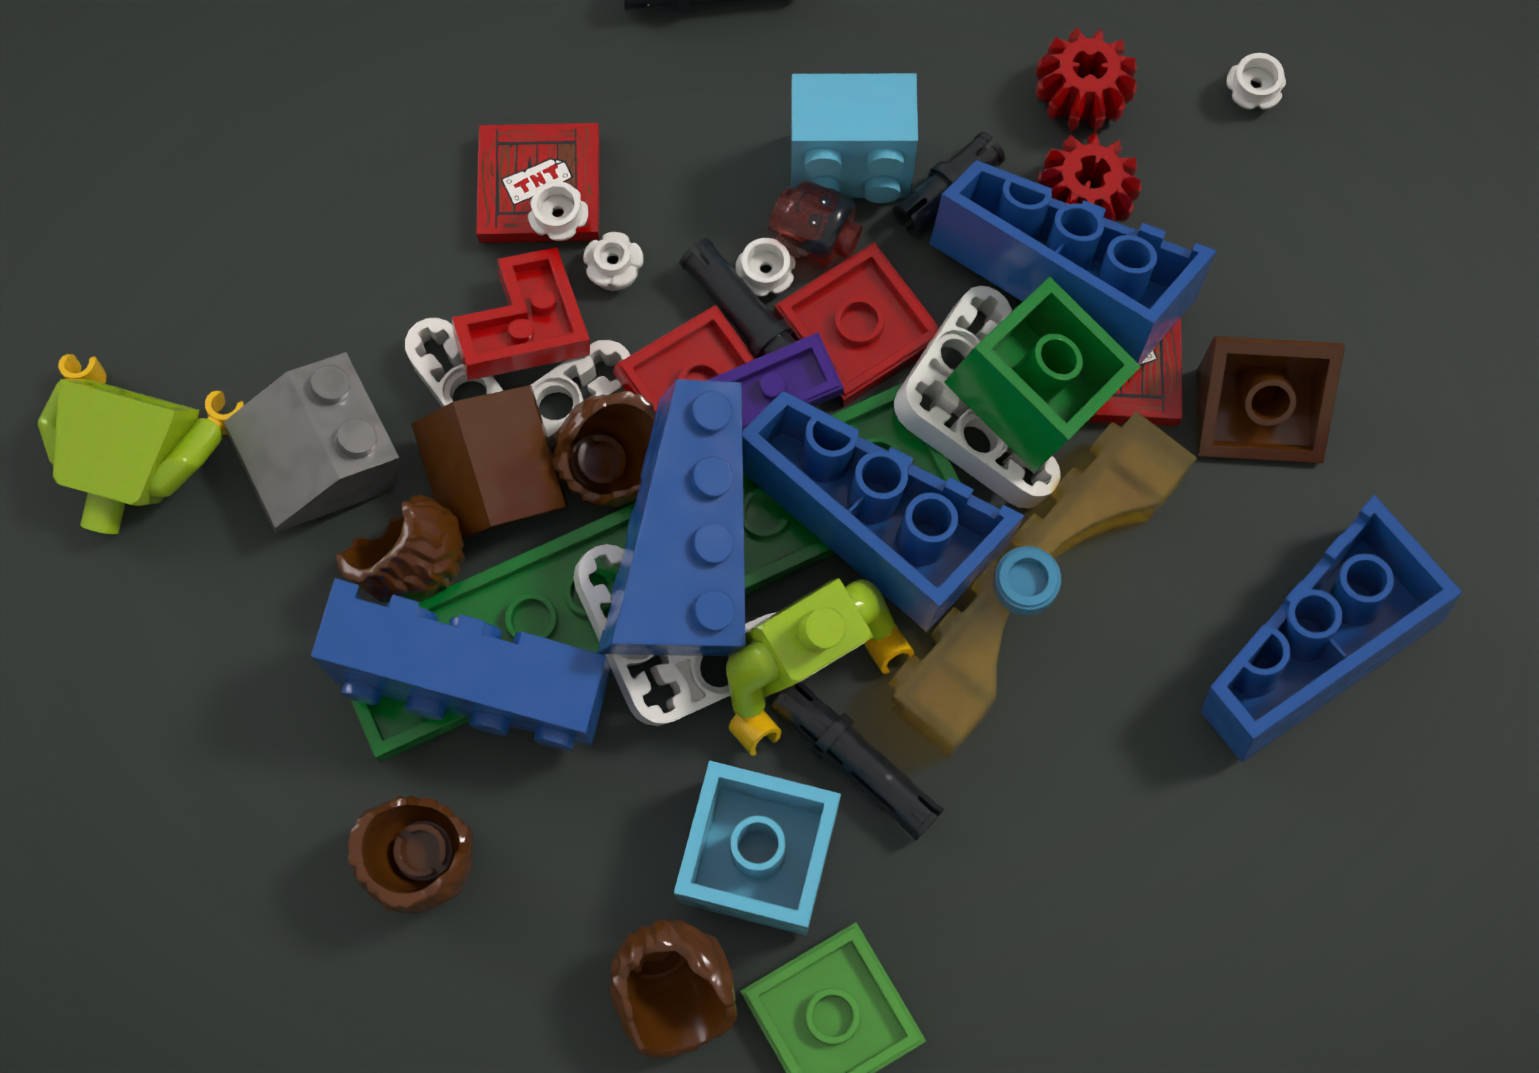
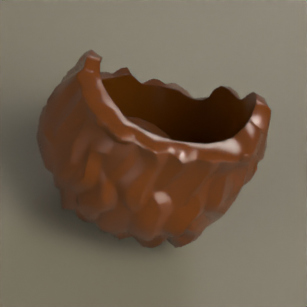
M623 391L612 395L590 396L577 404L570 411L569 416L564 420L555 435L557 446L551 461L553 469L559 473L558 479L568 485L571 492L580 495L584 503H589L593 506L611 505L616 508L636 503L642 480L640 476L656 415L653 404L647 401L643 395L633 394L631 391Z
M413 495L409 501H404L401 504L403 516L390 518L388 527L383 531L379 539L367 540L357 537L353 540L351 547L344 552L338 553L336 555L338 570L344 578L359 585V587L380 602H390L392 595L417 602L424 601L430 596H435L440 590L448 588L452 584L454 577L460 574L462 570L460 566L465 561L462 551L465 544L462 541V533L459 530V521L457 516L453 515L448 507H443L439 502L430 497Z
M398 796L391 801L383 802L374 808L365 810L357 819L355 827L350 832V839L347 844L349 850L348 863L354 866L353 875L356 877L358 884L367 890L370 897L380 902L385 911L393 910L394 912L417 914L443 906L462 892L463 884L473 867L471 849L474 838L471 827L464 824L465 822L461 818L455 817L448 806L438 804L436 799Z
M659 919L652 922L649 926H640L637 931L627 935L626 940L619 947L611 963L610 995L614 1010L621 1018V1028L634 1044L639 1054H645L649 1058L657 1057L660 1059L670 1056L678 1057L682 1052L697 1050L702 1044H707L713 1038L722 1036L733 1027V1022L737 1020L734 974L716 937L703 933L699 928L689 925L680 919L675 921Z

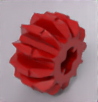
M1077 26L1069 34L1068 41L1057 37L1054 38L1049 44L1047 55H1043L1042 59H1039L1035 73L1038 76L1036 88L1037 101L1049 103L1047 110L1049 120L1065 115L1069 118L1068 126L1071 132L1079 126L1080 121H1086L1094 132L1102 128L1105 118L1117 123L1118 119L1124 114L1126 104L1133 100L1137 89L1136 80L1134 79L1137 69L1136 58L1123 56L1125 50L1123 39L1110 44L1104 42L1102 28L1096 31L1092 38H1086Z
M1096 131L1088 137L1086 145L1081 144L1074 136L1070 135L1064 141L1062 151L1052 148L1048 152L1043 164L1045 169L1038 174L1036 183L1051 188L1053 199L1067 204H1082L1084 200L1106 209L1104 218L1114 222L1125 223L1131 217L1134 210L1133 201L1138 199L1142 185L1140 183L1141 180L1134 177L1138 167L1136 157L1119 158L1122 149L1120 139L1106 148L1099 145L1100 140Z

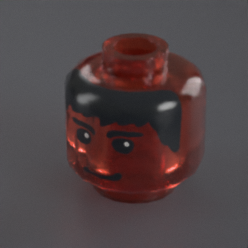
M806 180L800 182L795 189L787 186L782 191L772 211L768 230L775 234V240L784 245L790 256L794 257L795 260L813 268L824 270L832 266L839 256L846 259L852 256L862 234L863 225L854 222L856 205L850 196L824 187L814 181Z

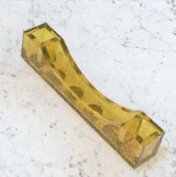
M1135 411L1122 428L1112 422L1103 431L1090 449V452L1096 456L1094 461L1083 473L1073 467L1051 494V497L1058 503L1044 519L1034 513L1020 528L1011 543L1017 548L1023 546L1040 548L1050 554L1055 560L1091 538L1115 529L1146 524L1185 479L1197 457ZM997 560L992 561L973 584L971 590L978 596L964 613L953 607L934 629L930 637L938 643L922 661L915 655H912L898 670L889 684L896 690L892 696L889 709L948 758L954 754L990 711L996 698V664L1003 628L1011 612L998 601L994 592L993 578L999 563Z

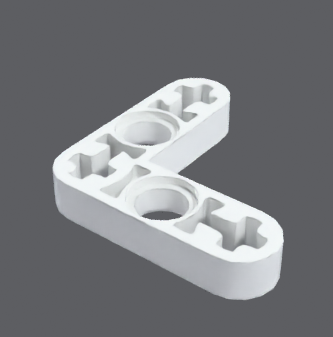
M987 286L973 287L952 308L900 387L894 400V410L898 420L910 432L1007 502L1019 508H1032L1038 506L1059 485L1061 478L1060 467L1056 459L1051 456L1034 472L944 383L954 370L944 363L941 357V348H954L965 358L982 339L1012 312L1008 300L999 291ZM977 310H979L987 317L984 321L985 325L974 335L966 329L971 325L977 316ZM923 394L933 400L930 405V411L923 409L919 405ZM951 413H954L959 419L948 428L944 424L952 417ZM965 427H976L987 435L990 441V451L988 453L978 452L967 444L964 438ZM1006 451L1010 455L1002 462L1004 465L1000 466L995 461ZM1024 467L1033 473L1031 477L1032 486L1023 480L1025 475Z
M426 318L417 322L408 331L405 338V351L415 372L443 407L453 402L455 389L460 384L467 382L468 379L454 338L452 324L440 318ZM433 339L437 344H443L448 359L454 366L447 374H445L442 365L431 353H426L424 344L427 341ZM598 340L590 344V355L566 360L530 385L533 388L538 408L541 400L546 395L555 392L567 394L573 400L572 409L581 403L583 397L579 387L571 380L576 376L579 377L582 387L588 384L589 396L612 395L625 391L617 379L610 382L605 376H601L594 380L597 376L595 364L603 361L609 367L614 366L630 356L628 350L620 343L612 340ZM493 376L470 380L484 385L487 388V394L503 391ZM569 414L560 420L546 419L541 415L551 448L557 444L555 435Z
M609 544L595 546L584 554L575 566L573 576L575 589L599 642L607 622V618L604 617L600 607L609 606L612 600H610L611 595L604 584L593 586L589 576L597 569L595 560L601 559L606 568L616 565L620 569L624 550ZM775 613L766 614L746 623L745 631ZM605 654L630 711L636 719L644 724L653 726L668 724L730 696L728 684L720 688L713 687L706 683L701 676L700 663L704 656L659 655L663 664L650 668L651 673L659 686L670 684L674 692V696L666 700V706L669 711L663 713L658 705L647 707L644 703L643 695L651 690V684L645 671L632 678L627 668L642 664L654 655Z

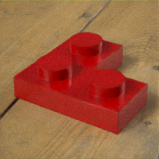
M557 247L498 259V275L509 306L452 317L453 334L468 381L590 355V338Z

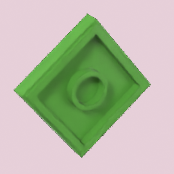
M857 922L740 991L786 1073H876L926 1042Z

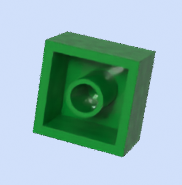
M1049 276L971 350L944 383L1036 472L1141 366Z

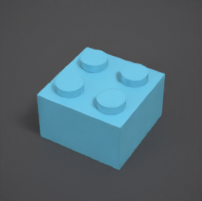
M917 73L792 74L791 198H801L804 192H807V194L802 198L813 203H820L819 199L821 196H827L829 201L832 196L835 197L834 201L841 198L838 195L839 193L831 189L846 194L851 198H865L874 203H889L898 198H907L912 190L918 146Z
M709 760L674 890L677 902L807 936L841 794Z

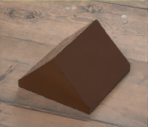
M1214 336L1197 368L1198 456L1324 463L1345 351L1343 343Z
M528 385L454 401L411 423L434 500L443 507H448L453 515L457 516L462 540L569 507L562 483L557 477L559 473L553 469L551 461L553 453L532 386Z

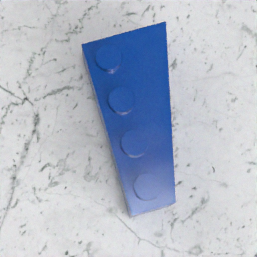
M978 160L942 193L930 240V245L1022 302L1050 276L1139 365L1197 299L1217 250L1195 243L1191 251L1163 240L1166 231L1145 223L1141 224L1138 231L1104 218L1105 208L1084 200L1082 204H1067L1053 199L1051 188Z
M676 379L659 399L640 476L642 480L635 508L631 512L626 533L628 537L610 598L612 602L597 650L599 654L727 656L746 646L741 382Z
M782 391L742 431L743 473L862 577L875 584L884 596L928 632L1009 545L1024 515L1005 505H1002L1001 509L973 496L972 492L974 489L949 477L947 482L912 464L914 458L893 447H890L889 451L861 438L858 436V429Z
M1373 495L1360 510L1350 526L1325 551L1321 560L1310 573L1289 593L1265 625H1262L1210 686L1201 709V714L1243 763L1442 623L1461 596L1462 591L1384 504Z
M337 578L334 579L311 657L338 686L342 687V696L369 705H379L382 696L406 702L405 710L407 712L433 720H443L445 712L471 717L469 726L496 735H508L510 727L535 732L533 739L535 742L559 750L571 751L574 742L592 746L611 674V668L606 655L525 632L515 633L513 643L501 640L503 634L501 629L485 623L486 621L460 614L459 617H451L448 625L438 622V616L433 612L418 607L420 602L392 595L390 602H387L386 606L378 605L360 598L357 594L359 585Z

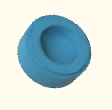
M1032 546L1018 547L1006 553L998 563L993 578V588L998 601L1007 610L1025 616L1035 615L1046 610L1055 600L1061 586V572L1057 562L1046 551Z

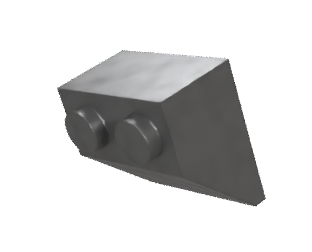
M347 352L285 372L224 421L226 433L274 533L393 490L399 456Z

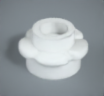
M1253 53L1244 57L1238 65L1230 69L1226 83L1227 87L1233 91L1232 99L1240 107L1248 110L1260 107L1262 110H1267L1277 105L1281 100V90L1284 89L1286 80L1284 69L1276 58L1265 53ZM1251 82H1257L1261 84V87L1254 88L1252 87Z
M552 181L545 183L535 191L530 201L532 211L528 214L530 226L537 234H547L554 241H563L572 238L576 233V229L586 224L589 214L588 206L584 201L580 200L581 194L573 186L561 181ZM555 209H562L564 211L560 217H555L552 213Z
M606 233L602 236L601 240L591 241L584 251L583 261L588 265L586 274L594 284L605 290H623L629 287L637 278L639 268L643 265L642 250L638 244L629 242L628 236L623 233ZM610 256L619 258L616 264H610L607 260Z
M772 238L756 239L749 243L743 253L737 258L736 273L756 296L764 297L769 292L780 294L787 290L793 282L794 276L791 272L795 268L794 256L778 240ZM763 265H769L772 270L769 273H763L760 268Z

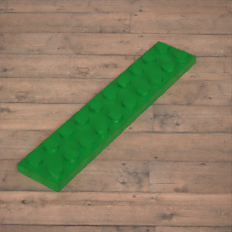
M903 383L831 415L858 429V436L887 451H889L890 447H893L914 458L912 464L946 482L949 477L960 482L949 459L910 432L898 420L894 410V400ZM743 473L745 595L836 554ZM636 503L440 590L435 596L419 601L418 607L433 612L438 616V622L448 625L451 617H459L460 614L486 621L485 623L503 631L501 640L513 643L515 633L525 632L597 653L599 640L575 589L573 580L575 566L581 557L595 546L609 544L618 546L623 550L625 549L628 537L626 536L628 524ZM601 559L595 560L597 569L589 576V580L593 586L604 584L611 595L613 582L619 569L616 565L606 568ZM611 604L606 607H600L605 618L608 617ZM383 696L379 705H369L351 700L372 752L379 762L470 722L471 718L445 712L443 720L428 719L407 712L405 710L406 702Z

